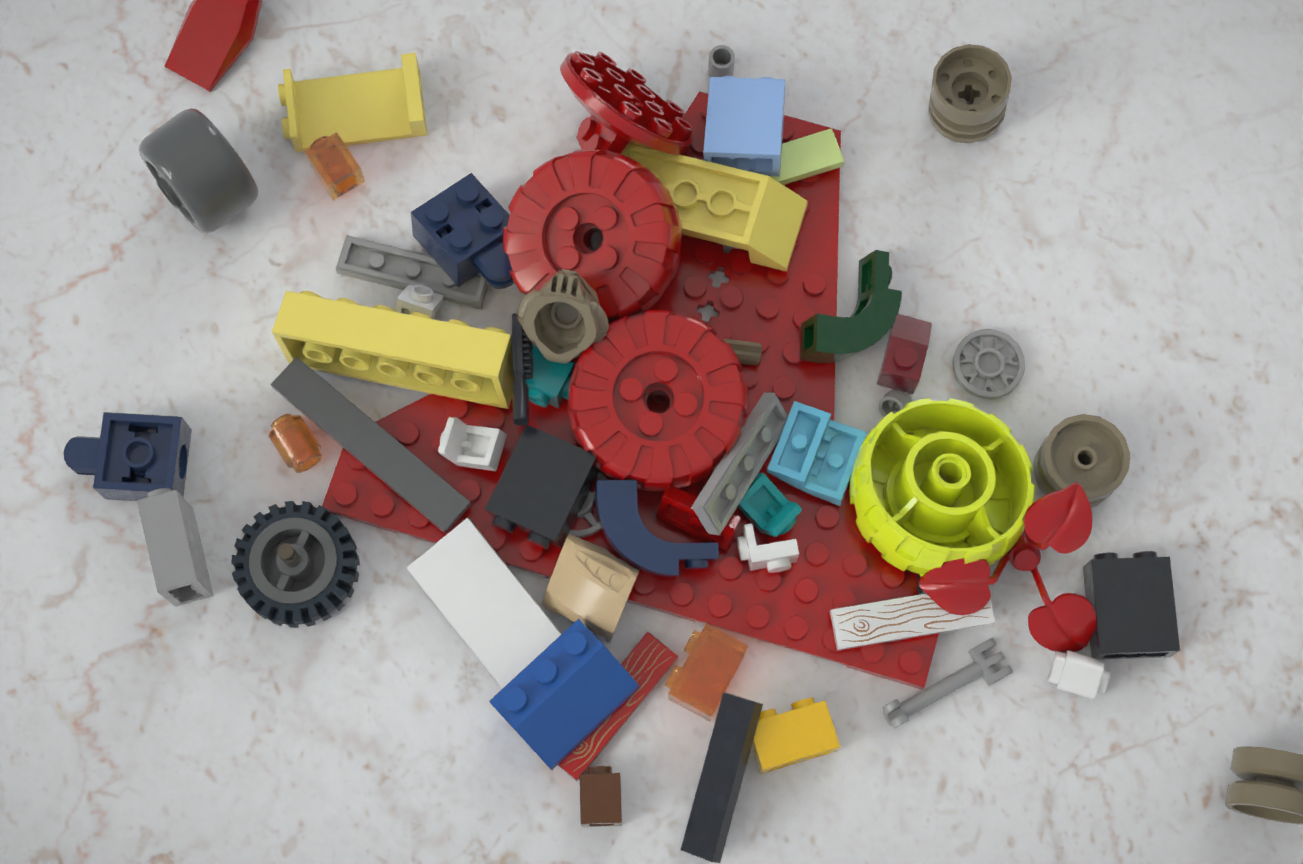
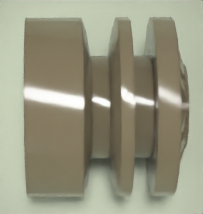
M971 44L955 47L941 56L934 67L928 113L932 125L942 136L954 142L971 144L983 141L997 132L1004 120L1012 76L1006 61L997 52L985 46Z

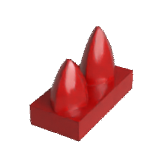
M698 483L681 489L671 485L669 490L666 489L656 518L709 543H718V547L727 551L741 519L739 517V508L735 509L720 535L708 534L692 508V505L701 493Z

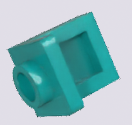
M759 472L737 506L761 533L774 537L788 532L796 523L795 517L802 511V508L797 503L788 501L764 473Z

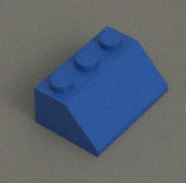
M577 619L489 702L541 760L553 770L630 698L640 686L603 643Z

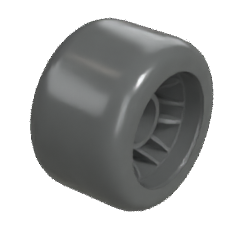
M186 109L178 113L146 136L139 145L140 156L156 180L160 190L170 203L201 233L208 234L218 230L252 205L258 197V188L255 180L242 159L218 128L197 109Z

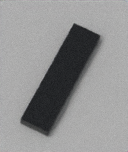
M723 692L681 851L710 862H721L761 714L762 703Z

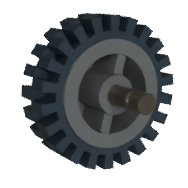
M285 501V507L279 508L277 504L268 507L269 513L265 515L261 512L257 513L254 516L256 522L252 526L246 523L242 531L245 535L242 540L236 539L234 547L237 549V554L232 555L231 560L232 565L235 567V571L232 572L233 580L238 585L237 590L241 597L258 615L279 626L286 624L290 628H299V624H305L307 627L316 625V620L322 618L323 621L331 618L330 613L335 609L340 611L345 606L343 603L346 597L351 598L354 592L352 588L353 583L358 582L359 577L357 566L360 565V561L356 552L357 547L347 528L335 514H330L326 508L320 505L318 508L314 507L311 502L302 501V505H296L294 501Z

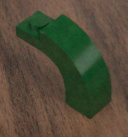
M875 250L859 260L858 298L855 310L850 317L816 314L801 323L800 360L816 363L842 361L874 345L889 331L899 312L902 291L888 289L892 279V268L889 266V252Z

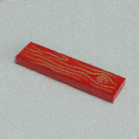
M647 632L621 663L640 688L563 759L558 766L574 780L578 781L580 779L579 774L586 772L588 767H590L679 656L651 633Z

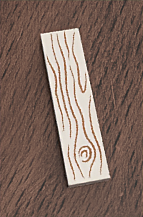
M927 594L830 610L837 651L995 623L991 599L985 607L969 615L949 613L939 607Z

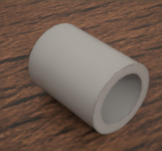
M719 45L710 51L709 77L733 76L735 54L730 47Z

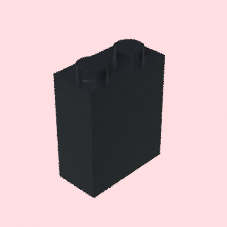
M527 424L485 507V510L494 518L492 524L509 533H514L515 528L529 534L527 537L528 541L544 549H549L551 544L562 549L600 471L596 466L598 463L597 458L589 451L586 452L580 447Z
M1155 551L1137 552L1133 554V558H1118V554L1113 552L1095 554L1094 559H1091L1083 566L1085 597L1093 605L1097 618L1096 627L1090 639L1091 657L1098 660L1171 657L1179 652L1180 645L1170 556L1157 557V552Z

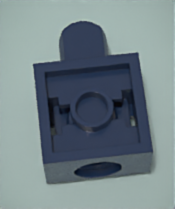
M472 173L411 212L413 237L458 287L479 273L495 289H505L514 284L509 273L512 270L509 256L504 253L503 227H507L510 215Z
M104 412L100 437L77 436L71 438L63 451L64 460L67 466L78 475H94L93 489L107 500L137 501L147 498L149 492L161 488H170L171 491L177 490L183 497L192 429L182 417Z

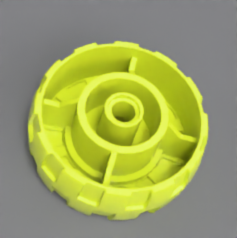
M931 398L919 399L907 403L902 410L895 414L893 412L888 413L870 431L862 443L850 477V504L855 506L857 514L856 524L867 543L871 542L882 553L881 557L888 563L902 571L907 569L918 573L921 577L927 571L941 568L944 562L962 558L965 559V564L979 559H986L991 567L1015 545L1025 528V513L1034 503L1035 485L1031 483L1033 467L1024 446L1018 444L1011 434L1012 430L992 413L988 415L974 408V404L951 398L949 401H931Z

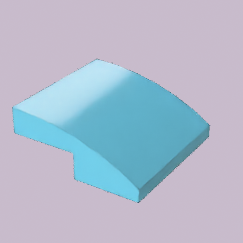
M794 401L767 472L806 493L841 506L850 482L857 453L866 439L867 432L830 420L831 413Z

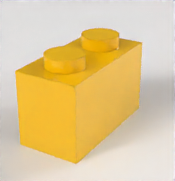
M814 697L792 703L791 711L777 714L776 709H769L761 712L752 743L760 774L837 752L840 744L825 700L815 703Z

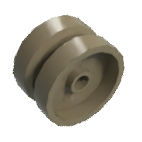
M1086 414L1068 417L1051 430L1035 455L1034 474L1038 487L1047 495L1064 489L1074 482H1079L1088 497L1091 508L1096 507L1122 484L1129 471L1130 451L1125 437L1111 422L1100 416Z
M1247 746L1234 748L1230 769L1236 776L1244 780L1228 785L1225 806L1235 812L1248 816L1303 825V755L1263 747Z

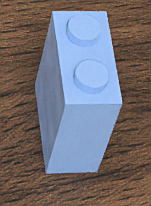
M734 76L710 77L703 150L704 161L767 176H780L785 111V79H773L771 77L737 78Z

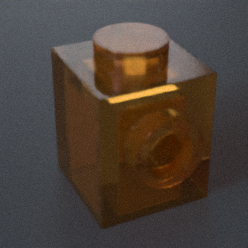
M337 132L329 137L323 136L318 138L311 144L309 149L305 150L311 168L332 200L337 199L365 182L360 166Z

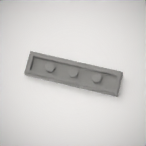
M346 235L336 266L337 274L405 290L408 285H423L432 289L434 293L443 295V300L481 310L489 283L479 273L458 287L429 255Z
M763 393L747 418L745 426L741 428L742 435L729 454L725 453L692 505L694 512L708 534H721L781 436L788 415L775 393Z

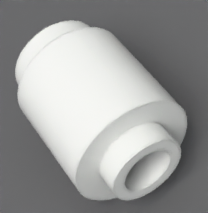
M1069 650L1066 653L1056 651L1049 671L1048 682L1056 684L1057 689L1094 700L1096 693H1105L1110 671L1104 670L1105 661Z

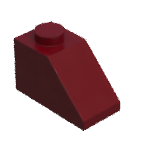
M897 314L891 327L876 385L891 389H901L905 393L914 394L920 381L929 346L931 322Z

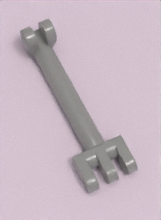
M992 637L969 650L968 653L973 659V663L899 703L898 699H895L883 706V714L889 725L894 729L909 721V716L983 676L987 685L990 686L1013 673L1010 665L1000 668L997 672L992 667L1005 659L1001 651L989 658L986 657L984 652L993 649L997 645L994 638Z

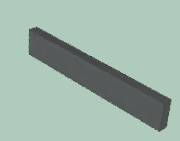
M298 357L270 384L277 393L444 534L452 528L471 506L470 501Z

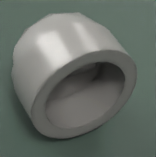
M893 389L887 392L880 400L879 410L883 417L890 412L895 414L902 410L907 403L912 402V398L901 389ZM896 403L900 405V410L894 407Z

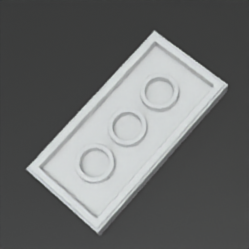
M466 518L406 567L502 689L562 634L469 518Z

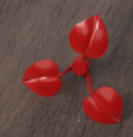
M1074 482L1068 487L1047 494L1032 503L1024 516V531L1010 551L1001 557L991 576L990 565L986 559H979L965 564L964 558L944 562L941 568L927 571L918 581L920 588L943 610L955 615H969L987 605L991 598L988 585L997 583L1007 562L1010 561L1015 569L1032 573L1040 596L1045 604L1033 609L1028 615V627L1034 640L1044 648L1061 653H1066L1067 650L1077 652L1087 647L1096 627L1097 618L1093 605L1084 596L1075 593H1064L1051 601L1037 566L1041 561L1040 549L1046 550L1051 546L1059 553L1068 554L1082 547L1088 540L1093 520L1091 506L1084 489L1079 482Z

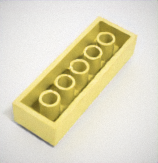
M301 291L300 293L285 292L272 334L289 364L298 357L312 370L509 409L515 378L511 334H507L504 330L496 327H486L485 329L470 327L465 322L455 319L448 320V322L434 320L428 315L419 312H413L410 315L398 313L383 305H375L374 307L362 306L347 298H338L337 300L326 299L311 291Z

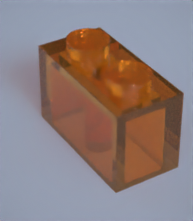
M707 623L701 633L694 630L684 648V651L689 653L683 667L675 665L665 684L666 687L671 689L668 693V700L710 722L721 702L723 692H726L748 650V645Z

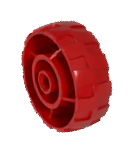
M577 150L573 153L554 157L533 171V176L524 185L519 186L508 208L511 213L507 227H503L504 253L508 254L512 267L509 273L520 292L525 295L533 290L539 291L546 281L562 269L575 271L597 293L599 305L606 313L608 324H611L624 316L629 317L646 312L662 297L670 281L675 277L681 260V237H683L679 212L668 189L661 180L644 165L630 157L607 150ZM601 230L603 242L601 247L595 250L591 245V236L595 231Z
M646 310L645 313L629 317L624 316L609 324L606 336L600 342L596 341L586 350L582 351L575 364L569 384L568 412L572 430L578 444L586 452L589 451L596 456L598 461L596 466L601 472L614 480H637V489L665 492L666 489L669 490L671 485L681 489L707 478L714 472L725 453L729 454L742 435L741 428L745 426L748 417L749 397L743 367L732 347L712 327L693 316L687 317L669 310ZM656 395L665 397L670 404L668 409L663 413L652 412L647 406L651 397Z

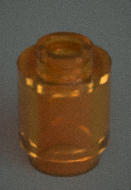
M285 414L271 424L272 430L269 432L268 437L287 467L293 468L296 473H302L320 462L323 457L319 451L321 445L302 416Z

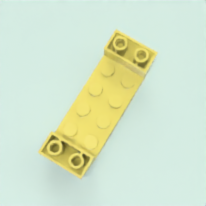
M628 142L621 154L644 165L665 185L679 212L683 235L748 250L750 263L787 272L808 205L807 200L767 175L683 155L662 153Z

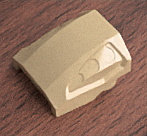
M568 534L541 604L550 611L565 616L573 622L579 619L590 631L605 637L606 642L610 643L639 570L631 567L626 561L616 558L605 548Z

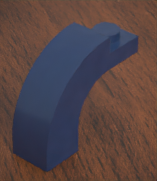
M637 480L596 481L595 503L601 529L612 548L634 567L653 575L677 577L679 576V562L685 561L686 569L709 568V561L719 559L718 543H671L663 541L649 532L638 512Z

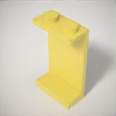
M416 52L401 54L402 68L295 81L291 69H283L284 84H278V92L281 106H287L288 117L282 118L285 140L291 139L295 151L303 152L428 135L420 69Z

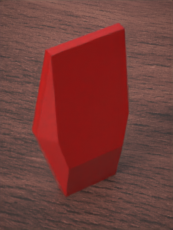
M193 0L164 67L211 92L254 39L262 0Z

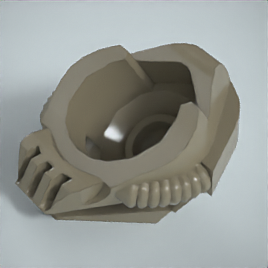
M562 269L542 285L539 291L533 290L528 293L519 305L518 321L528 338L539 348L548 361L566 364L573 358L579 357L582 351L586 350L596 341L600 342L606 336L609 329L606 313L599 305L597 293L575 271Z

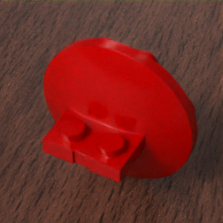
M575 51L566 56L560 66V72L576 99L591 115L582 121L578 129L576 138L582 150H607L621 154L628 142H631L646 149L673 155L685 153L692 143L694 128L682 119L685 112L681 107L672 101L663 100L645 85L647 80L643 75L631 68H628L626 72L616 67L617 64L611 57L602 52H598L596 56Z

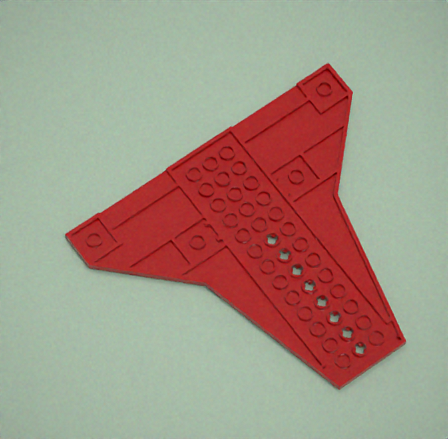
M699 91L682 117L683 120L694 128V131L692 132V143L685 153L680 155L704 160L703 150L708 93ZM784 115L782 144L831 128ZM832 128L838 146L841 148V130ZM840 167L784 185L808 201L787 272L750 263L748 250L732 248L730 253H725L721 244L683 235L681 237V260L675 277L670 281L662 297L648 309L669 310L687 317L693 316L703 321L702 314L697 311L699 308H705L706 305L713 306L714 311L718 312L719 315L718 317H711L709 322H703L712 327L723 339L761 344L760 363L758 365L741 364L748 387V417L763 393H775L788 416L794 401L831 413L830 420L834 421L835 362L816 363L800 360L801 323L816 314L837 317ZM720 271L724 273V277L729 279V282H722L720 287L712 286L713 280L708 278V276ZM579 357L573 358L570 362L574 363L575 366ZM429 394L375 422L470 501L471 506L446 534L342 448L322 505L330 514L390 532H399L432 543H437L466 518H469L506 565L545 576V578L551 579L562 549L552 544L549 549L537 546L527 540L528 533L515 528L514 533L498 528L492 524L494 518L485 510L526 426H518L513 423V396L509 409ZM661 395L651 397L647 403L648 408L655 413L665 412L670 405L669 401ZM563 398L559 408L550 404L547 407H542L529 400L528 425L580 447L572 430L567 399ZM449 417L458 418L466 425L500 429L507 434L496 471L457 466L439 454L440 437L445 430ZM778 442L759 473H764L788 501L795 502L802 508V511L795 517L796 523L785 534L776 537L763 534L739 509V517L741 519L727 551L718 547L719 559L709 561V568L686 569L685 561L679 562V576L677 577L653 575L638 569L639 573L627 599V602L772 643L921 690L925 688L939 635L937 633L837 651L830 610L917 595V573L907 569L902 571L894 567L881 557L882 553L871 542L867 543L856 524L857 514L855 506L850 504V482L841 506L806 493L768 473L767 469ZM601 472V473L607 478V480H614V479L608 477V476H607L606 474H604L603 472ZM711 475L698 482L701 491ZM597 478L590 490L591 493L595 492V483L598 480ZM637 489V504L640 518L645 527L654 536L671 543H709L656 518L664 492ZM594 502L591 514L598 523L596 503ZM582 517L576 519L571 530H585L592 526ZM752 524L757 546L796 539L799 556L795 563H791V568L785 571L769 573L767 568L750 571L748 560L741 561L737 537L743 536L744 525ZM602 529L594 535L580 538L605 548L616 558L624 560L612 548Z

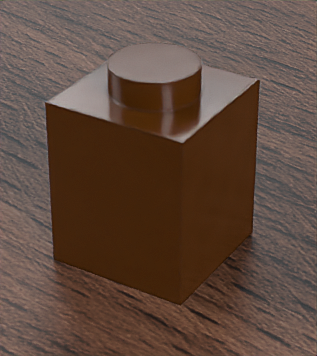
M611 766L588 767V774H579L581 827L622 826L620 773H612Z

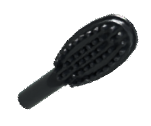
M513 313L512 357L515 378L513 383V423L518 426H524L529 423V395L526 380L532 379L534 375L531 373L534 370L532 368L534 365L532 363L534 360L532 358L533 352H531L533 347L531 340L517 319L518 314Z

